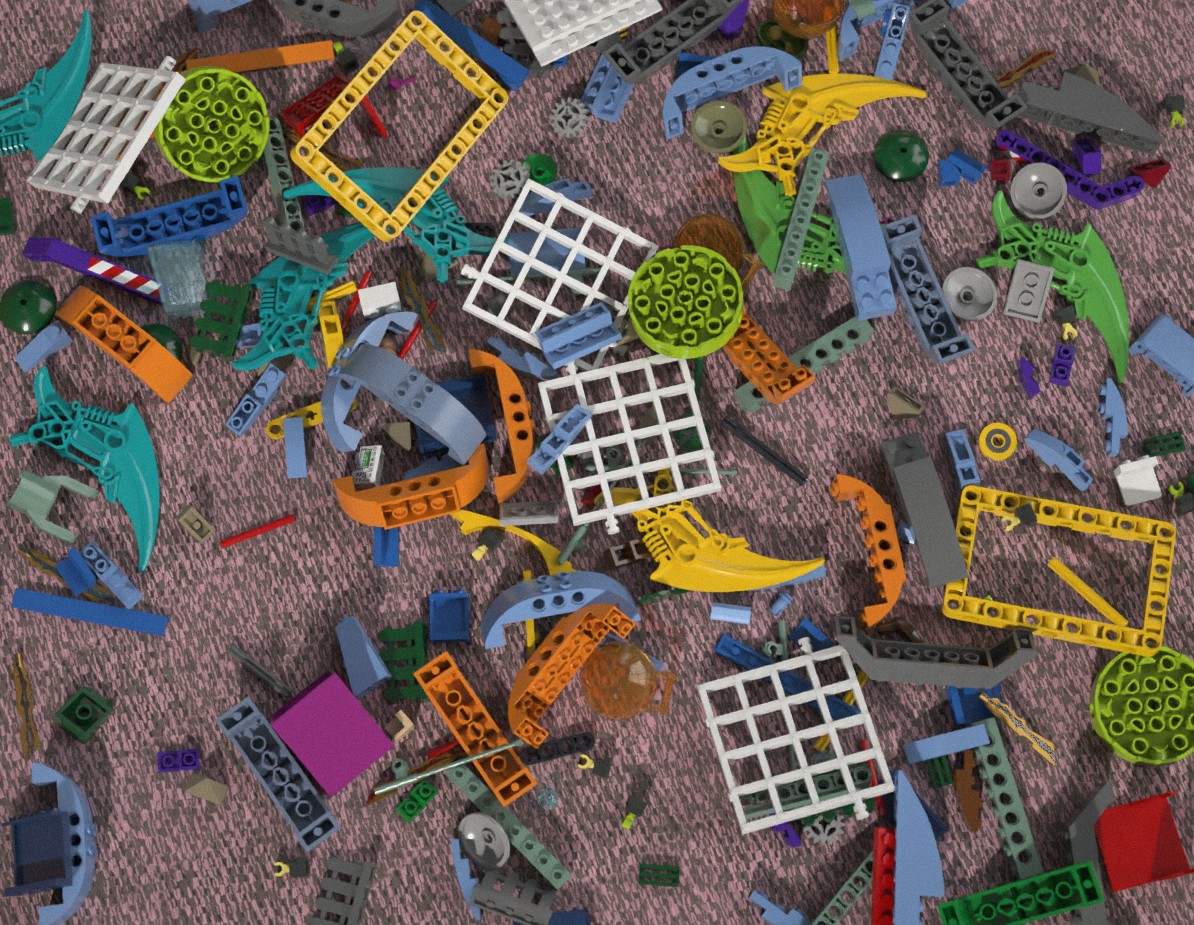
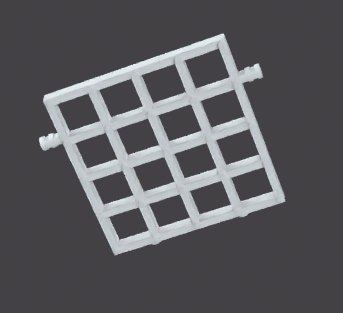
M166 56L158 69L101 63L85 90L82 91L77 106L64 131L41 161L37 163L26 181L35 188L76 196L77 198L73 202L71 209L79 214L83 212L89 200L109 203L186 80L178 72L171 71L176 61ZM110 75H112V77H111L110 80L108 81V83H107V85L105 86V88L103 89V91H102L101 93H99L100 90H101V88L103 87V85H104L105 82L107 81L108 77H109ZM129 77L130 79L128 80L125 87L118 96V91L124 84L125 80ZM148 80L139 96L134 98L144 81ZM167 82L156 101H152L162 84ZM94 103L93 107L91 108L86 118L82 122L81 120L86 114L87 110L89 109L91 104ZM112 106L102 123L98 124L108 107ZM126 109H130L120 126L116 127ZM145 111H148L137 131L134 130ZM76 131L75 135L73 136L72 140L70 141L66 149L63 150L64 146L70 139L73 132ZM91 134H93L92 139L90 140L85 150L81 154L80 151L84 147L85 143L87 142ZM110 137L111 140L109 141L108 145L106 146V148H105L104 151L102 152L101 156H100V157H97V155H98L99 152L101 151L102 147L104 146V144L106 143V141H107L108 138ZM126 141H130L120 158L115 160ZM58 160L47 179H44L54 162ZM76 163L72 168L71 172L69 173V175L67 176V178L65 179L64 183H62L61 181L65 177L66 173L68 172L72 164ZM90 166L93 167L82 186H78ZM111 170L100 190H96L107 171Z
M528 178L481 272L475 270L476 268L469 267L468 264H465L461 274L467 275L470 279H475L476 282L462 309L541 349L534 332L539 330L546 314L558 320L570 316L551 306L563 283L587 296L580 311L589 308L593 299L617 311L618 314L613 324L618 329L629 308L628 293L622 304L600 293L598 289L608 269L632 281L636 272L613 261L623 239L648 251L643 263L651 259L659 246L636 235L629 228L621 227L565 198L563 194L554 192ZM529 190L555 203L544 225L519 212ZM561 206L586 219L576 241L550 228ZM514 220L540 233L529 255L503 242ZM592 222L617 235L607 257L582 245ZM545 237L571 249L561 271L535 259ZM498 251L524 263L514 286L488 274ZM577 253L602 265L592 287L566 275ZM530 267L556 280L545 302L519 290ZM483 281L509 294L498 317L472 304ZM514 298L541 310L529 333L504 321ZM614 342L599 350L592 365L576 359L575 366L584 372L598 369L608 348L623 357L628 346L619 345L617 342Z
M658 354L576 374L578 368L575 366L576 361L574 360L564 365L567 367L565 370L569 376L538 383L550 434L553 432L555 424H558L569 411L552 414L547 391L575 385L580 406L591 414L595 415L618 409L624 431L621 434L596 439L590 419L585 425L589 441L568 446L558 457L557 462L573 526L607 519L605 524L606 527H609L607 529L608 534H616L620 530L619 527H616L618 522L617 519H614V516L721 491V484L714 463V452L709 445L694 391V380L691 379L686 359ZM678 360L684 383L657 390L651 367ZM644 368L649 392L622 398L617 375ZM609 377L615 400L587 406L582 383ZM687 393L693 416L666 423L660 399ZM652 401L658 425L631 431L625 407ZM696 426L702 450L675 456L669 432ZM661 434L668 458L640 464L634 440ZM626 442L633 466L605 473L599 449ZM592 451L598 475L570 481L564 457ZM705 459L712 483L684 490L678 465ZM670 467L677 492L649 498L643 474ZM635 476L642 500L614 507L608 482ZM600 484L606 509L578 515L572 491Z
M804 637L798 640L799 646H802L800 649L804 653L803 656L697 685L706 715L705 722L711 731L729 790L728 797L730 802L733 803L742 835L851 803L855 805L853 809L854 812H857V820H861L869 816L868 811H865L866 805L862 800L894 791L895 787L850 656L842 645L812 653L813 647L812 644H809L811 642L810 638ZM841 656L849 680L821 687L813 663ZM806 666L813 690L785 697L778 673ZM770 676L778 700L750 707L742 683ZM735 685L742 710L714 717L707 693ZM852 689L860 714L832 721L825 697ZM817 699L824 724L797 732L789 707ZM781 709L789 734L761 742L753 717ZM746 719L753 744L725 752L717 727ZM864 723L872 749L844 756L836 731ZM828 734L836 759L808 767L800 741ZM792 744L800 769L772 777L764 751ZM757 754L764 779L736 787L728 762ZM875 758L884 784L856 792L848 766ZM839 768L848 794L820 802L811 776ZM804 779L812 804L783 812L775 786ZM768 789L775 815L747 823L739 797Z

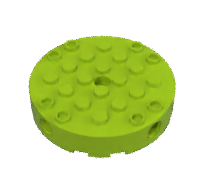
M217 66L195 67L181 73L180 75L186 80L154 129L155 139L160 151L175 168L200 181L220 182V180L243 174L259 159L268 140L269 116L260 92L244 77ZM215 120L214 127L210 129L209 123Z
M682 245L680 248H667L656 253L653 258L647 262L645 261L636 271L628 291L630 317L637 335L652 350L672 358H698L718 350L733 337L743 317V291L734 267L732 268L723 256L713 250L700 246Z
M1147 645L1150 648H1154V645ZM1161 646L1157 653L1151 657L1122 652L1109 660L1096 675L1089 696L1091 720L1101 741L1120 758L1143 766L1166 765L1191 754L1194 751V662L1185 655ZM1149 700L1154 703V710L1148 706Z

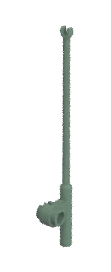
M601 267L568 270L566 275L585 284L583 276L598 275ZM542 273L526 275L524 279L550 277ZM519 275L496 278L502 281L517 280ZM475 279L456 280L457 286L476 282ZM571 288V292L574 295H582V293Z
M642 439L638 440V445L636 446L637 452L639 451L641 446H644L646 444V440H644V442L642 443ZM630 456L621 469L629 466L631 463ZM618 480L612 481V483L609 485L610 492L612 491ZM603 496L598 501L592 512L599 510V508L604 502ZM589 523L580 525L575 534L570 538L567 546L556 560L559 564L563 565L572 551L582 553L585 550L587 544L582 536L586 532Z
M616 445L608 447L606 451L608 464H603L604 471L610 472L621 469L623 466L619 465L621 449ZM612 450H615L618 454L616 456H612L610 452ZM585 465L584 471L597 472L596 466ZM679 468L680 473L709 474L708 469ZM717 470L718 474L737 475L736 470Z
M786 620L778 621L780 644H776L773 641L763 644L761 652L767 658L781 656V661L789 660ZM785 692V697H789L790 694ZM789 744L791 772L795 771L793 745Z
M518 738L514 742L409 776L408 763L404 759H396L392 763V771L395 773L396 780L374 787V792L378 795L514 746H522L524 744L523 740Z

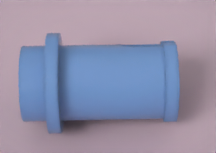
M786 592L780 593L779 598L768 610L778 617L788 604H792L791 601L793 599Z

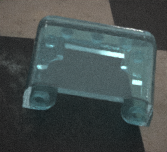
M195 240L148 245L147 250L161 301L171 323L206 314L200 308V302L202 300H210L211 294L205 290L206 279L200 262V254L203 253L200 243H196Z

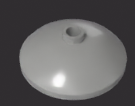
M1033 163L1025 166L1016 174L1011 184V199L1015 208L1029 218L1043 219L1050 217L1060 210L1066 200V180L1063 174L1050 164ZM1040 188L1044 189V193L1042 195L1038 193V190Z
M972 267L958 268L952 271L943 282L942 292L952 314L957 318L965 321H978L987 317L993 311L997 302L996 287L990 277L981 270Z
M478 812L471 813L462 819L459 825V839L468 857L483 868L497 869L508 860L510 853L509 840L502 826L492 817Z

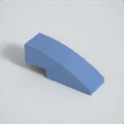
M283 418L288 478L307 477L303 418Z
M964 429L945 433L951 463L960 492L969 485L979 487L980 478L975 467V458Z

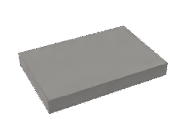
M1017 259L1003 314L1040 323L1055 268Z
M557 501L502 503L499 506L500 526L558 523Z

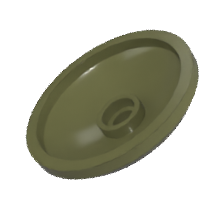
M712 101L703 105L696 111L691 123V132L695 142L702 149L716 154L727 153L736 149L744 140L747 130L746 119L742 111L726 101ZM720 130L722 133L716 134L715 131Z

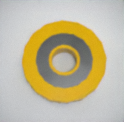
M991 423L980 433L978 445L984 456L1000 461L1007 459L1015 451L1017 438L1014 431L1006 424ZM994 437H999L1002 439L1003 444L995 446L992 440Z

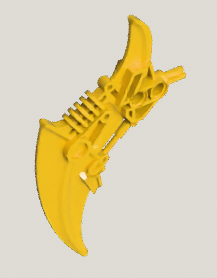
M857 74L802 76V86L787 92L784 91L780 82L763 87L762 93L769 97L772 102L769 104L764 114L765 116L760 122L762 129L757 132L756 139L758 142L743 153L719 157L718 163L727 170L734 172L753 170L776 172L779 180L783 181L785 195L792 196V194H796L793 180L795 178L794 170L803 157L810 154L811 148L817 143L818 138L825 129H829L831 125H838L841 120H854L859 113L857 108L867 103L899 96L925 98L926 91L893 80ZM816 122L822 123V127L807 144H804L802 140ZM794 153H799L798 156H797V157L795 158V160H794L793 154H794ZM771 158H773L774 165H771Z
M670 467L658 470L654 485L646 486L647 492L654 490L653 497L677 492L676 488L672 485V477L669 476ZM660 484H665L668 486L666 489L663 490L658 488ZM615 487L610 492L613 506L642 500L639 488ZM602 492L594 499L595 505L603 496ZM687 500L677 501L681 506L668 503L663 508L656 506L631 512L638 519V530L641 532L645 531L647 534L642 539L643 542L646 543L645 545L649 548L648 550L652 553L651 555L655 558L654 560L657 563L660 562L658 569L650 575V580L668 586L703 592L752 590L792 580L822 566L825 561L823 557L807 561H785L764 557L748 551L746 548H749V544L744 537L729 538L725 533L719 534L715 529H711L704 522L702 516L693 508V504ZM683 512H688L709 533V537L704 539L683 516Z

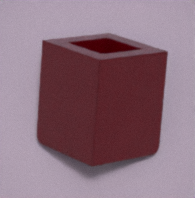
M1009 159L990 160L986 170L990 172L991 181L1003 180V184H1007L1011 177Z

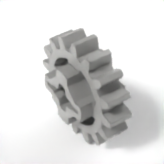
M568 97V101L561 99L562 104L556 103L557 109H552V112L555 114L550 117V119L554 120L551 126L557 127L555 132L560 133L562 137L567 136L572 139L573 135L579 137L578 132L584 133L583 127L589 126L586 123V120H590V117L586 116L589 110L584 109L586 104L580 103V100L576 98L574 100Z
M511 159L510 163L504 160V165L498 163V169L492 170L495 175L490 176V179L494 181L490 183V186L494 188L493 192L498 194L500 198L504 197L506 200H510V197L517 199V194H521L528 180L526 178L530 174L520 161L515 162Z
M834 812L836 820L828 822V825L823 830L822 825L819 824V821L823 819L822 815L815 818L813 826H806L802 830L803 832H809L806 838L813 837L814 844L820 840L821 846L825 844V841L830 845L832 844V838L838 841L839 837L837 834L844 833L840 829L846 826L845 823L841 822L844 816H839V812ZM811 827H815L818 830V835L813 832ZM830 828H836L832 835L827 836Z

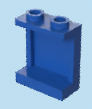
M436 590L433 591V594H429L430 642H470L469 594L465 590H453V593Z
M998 683L991 689L982 690L947 686L946 693L954 727L993 717L996 719L997 717L977 695H981L979 692L984 691L991 698H998L1000 701V684ZM998 707L1000 710L1005 712L1004 707Z

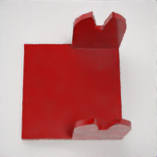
M338 74L278 114L283 121L291 125L300 140L305 135L304 129L317 121L351 80ZM364 96L359 104L372 126L386 140L388 138L387 132L368 99Z
M1178 790L1105 809L1095 822V838L1112 892L1194 873V867L1189 868L1167 800V797L1179 794Z

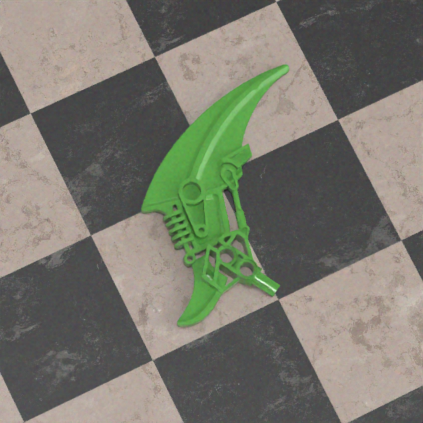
M746 136L742 143L734 149L733 155L749 150ZM761 170L733 171L736 198L744 226L758 255L775 276L796 199L793 196L785 195L783 183L776 181L775 186ZM812 212L811 217L829 224L830 230L828 231L819 225L809 223L797 268L800 263L802 264L801 269L808 265L807 270H810L811 266H814L813 271H816V267H822L826 273H831L835 269L846 275L833 217L830 218L820 213Z
M1002 190L998 191L992 201L991 212L999 231L1000 248L992 251L990 255L977 258L976 266L982 269L995 265L996 267H1006L1014 271L1017 259L1055 268L1053 276L1065 281L1066 284L1060 286L1051 282L1050 286L1059 290V293L1065 296L1066 302L1073 305L1076 318L1084 321L1087 315L1098 328L1107 343L1114 361L1116 383L1118 385L1122 384L1125 379L1129 354L1128 315L1116 268L1103 242L1090 223L1084 227L1081 234L1076 236L1073 232L1070 234L1069 231H1065L1064 233L1062 229L1058 233V228H1054L1052 232V226H1049L1047 230L1041 229L1039 223L1033 224L1032 227L1028 226L1016 218L1009 209ZM1004 241H1005L1006 243L1011 242V241L1013 242V243L1004 245ZM1017 248L1023 249L1025 254L1019 253ZM1000 253L1005 254L1007 256V259H1003L1000 256Z

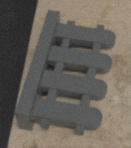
M503 8L496 15L497 22L505 23V27L501 29L499 36L503 40H508L509 43L503 47L502 52L507 56H511L514 61L529 70L533 76L539 74V79H547L552 71L551 63L541 67L527 41L526 44H515L514 40L526 39L519 27H511V23L516 22L508 8ZM517 56H529V60H518Z
M266 217L261 224L267 231L266 237L269 238L264 245L266 251L327 275L330 274L337 264V257L328 254V245L324 243L320 236L314 235L313 238H310L302 229L294 232L288 224L282 223L279 226L271 217Z
M338 855L337 859L329 858L326 866L328 869L333 870L332 877H326L321 880V887L328 890L326 898L319 897L315 901V907L322 910L320 918H312L309 921V925H345L347 917H349L347 925H361L377 865L364 862L363 866V861L357 860L356 864L344 861V856ZM339 872L352 875L351 882L347 883L337 880ZM333 892L347 895L345 903L331 900ZM328 912L341 915L339 923L326 920Z
M500 868L483 869L482 876L485 877L481 884L477 883L475 885L470 905L524 925H549L553 914L550 908L553 902L557 903L559 900V896L556 895L557 889L554 886H547L545 890L537 888L538 882L535 879H528L526 883L518 881L519 875L516 872H509L506 877L500 874ZM496 881L503 883L500 891L493 889ZM515 888L522 890L519 898L512 896ZM534 895L541 897L538 905L531 903Z

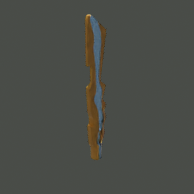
M399 267L397 270L401 276L400 285L404 289V297L408 300L407 304L412 307V312L418 314L417 317L420 318L427 348L446 353L447 349L436 324L431 325L427 316L429 310L422 297L416 291L418 290L411 276L407 274L405 267Z
M24 546L19 548L18 552L28 558L31 565L38 566L39 570L46 572L48 576H56L60 583L65 582L56 569L55 565L58 562L50 561L48 556L35 550L31 551ZM97 583L83 592L93 602L114 596V593Z

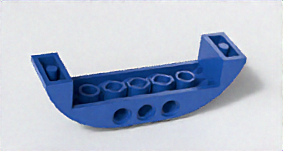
M234 176L220 180L222 190L121 218L113 219L109 211L90 216L99 252L121 257L148 255L208 239L227 231L238 224L248 212L239 177Z

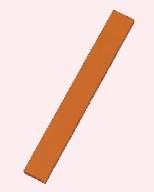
M332 40L192 59L186 60L187 69L201 66H217L238 73L335 59Z

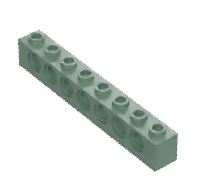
M811 148L773 279V287L788 291L791 289L830 153L828 151Z
M855 316L788 358L797 368L801 366V362H807L810 365L808 369L812 373L815 372L817 374L825 368L824 365L827 363L833 364L840 359V355L853 352L856 349V345L860 343L864 345L872 339L871 336L874 330L867 320L857 321ZM854 333L857 338L851 339L847 334ZM832 343H839L841 345V348H834L832 346ZM823 352L825 357L819 358L816 353ZM750 381L734 392L735 398L745 413L750 411L754 413L762 407L761 404L764 402L770 403L763 395L761 397L753 395V391L758 389Z
M995 717L971 723L968 725L969 727L985 724L990 740L989 746L973 748V753L976 760H979L981 764L979 768L981 778L985 779L987 787H985L986 795L992 799V814L994 818L998 819V833L1001 838H1004L1006 844L1003 848L1006 857H1010L1012 863L1010 865L1011 874L1013 877L1016 876L1017 880L1042 874L1044 872ZM988 755L994 756L996 759L995 765H990L987 762ZM995 774L1002 778L1000 785L993 781ZM1001 793L1007 796V804L1000 802L999 796ZM1007 813L1012 814L1014 817L1012 824L1008 823L1005 819ZM1014 832L1020 836L1019 843L1012 841L1011 836ZM1019 852H1023L1026 855L1025 863H1021L1018 860Z
M464 764L452 767L445 773L483 814L492 817L502 826L508 840L557 891L572 877L561 863L506 807H503L500 801Z

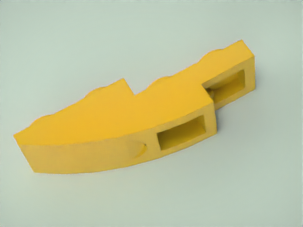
M335 301L320 303L321 307L318 314L328 370L337 359L335 355L338 349L344 345Z

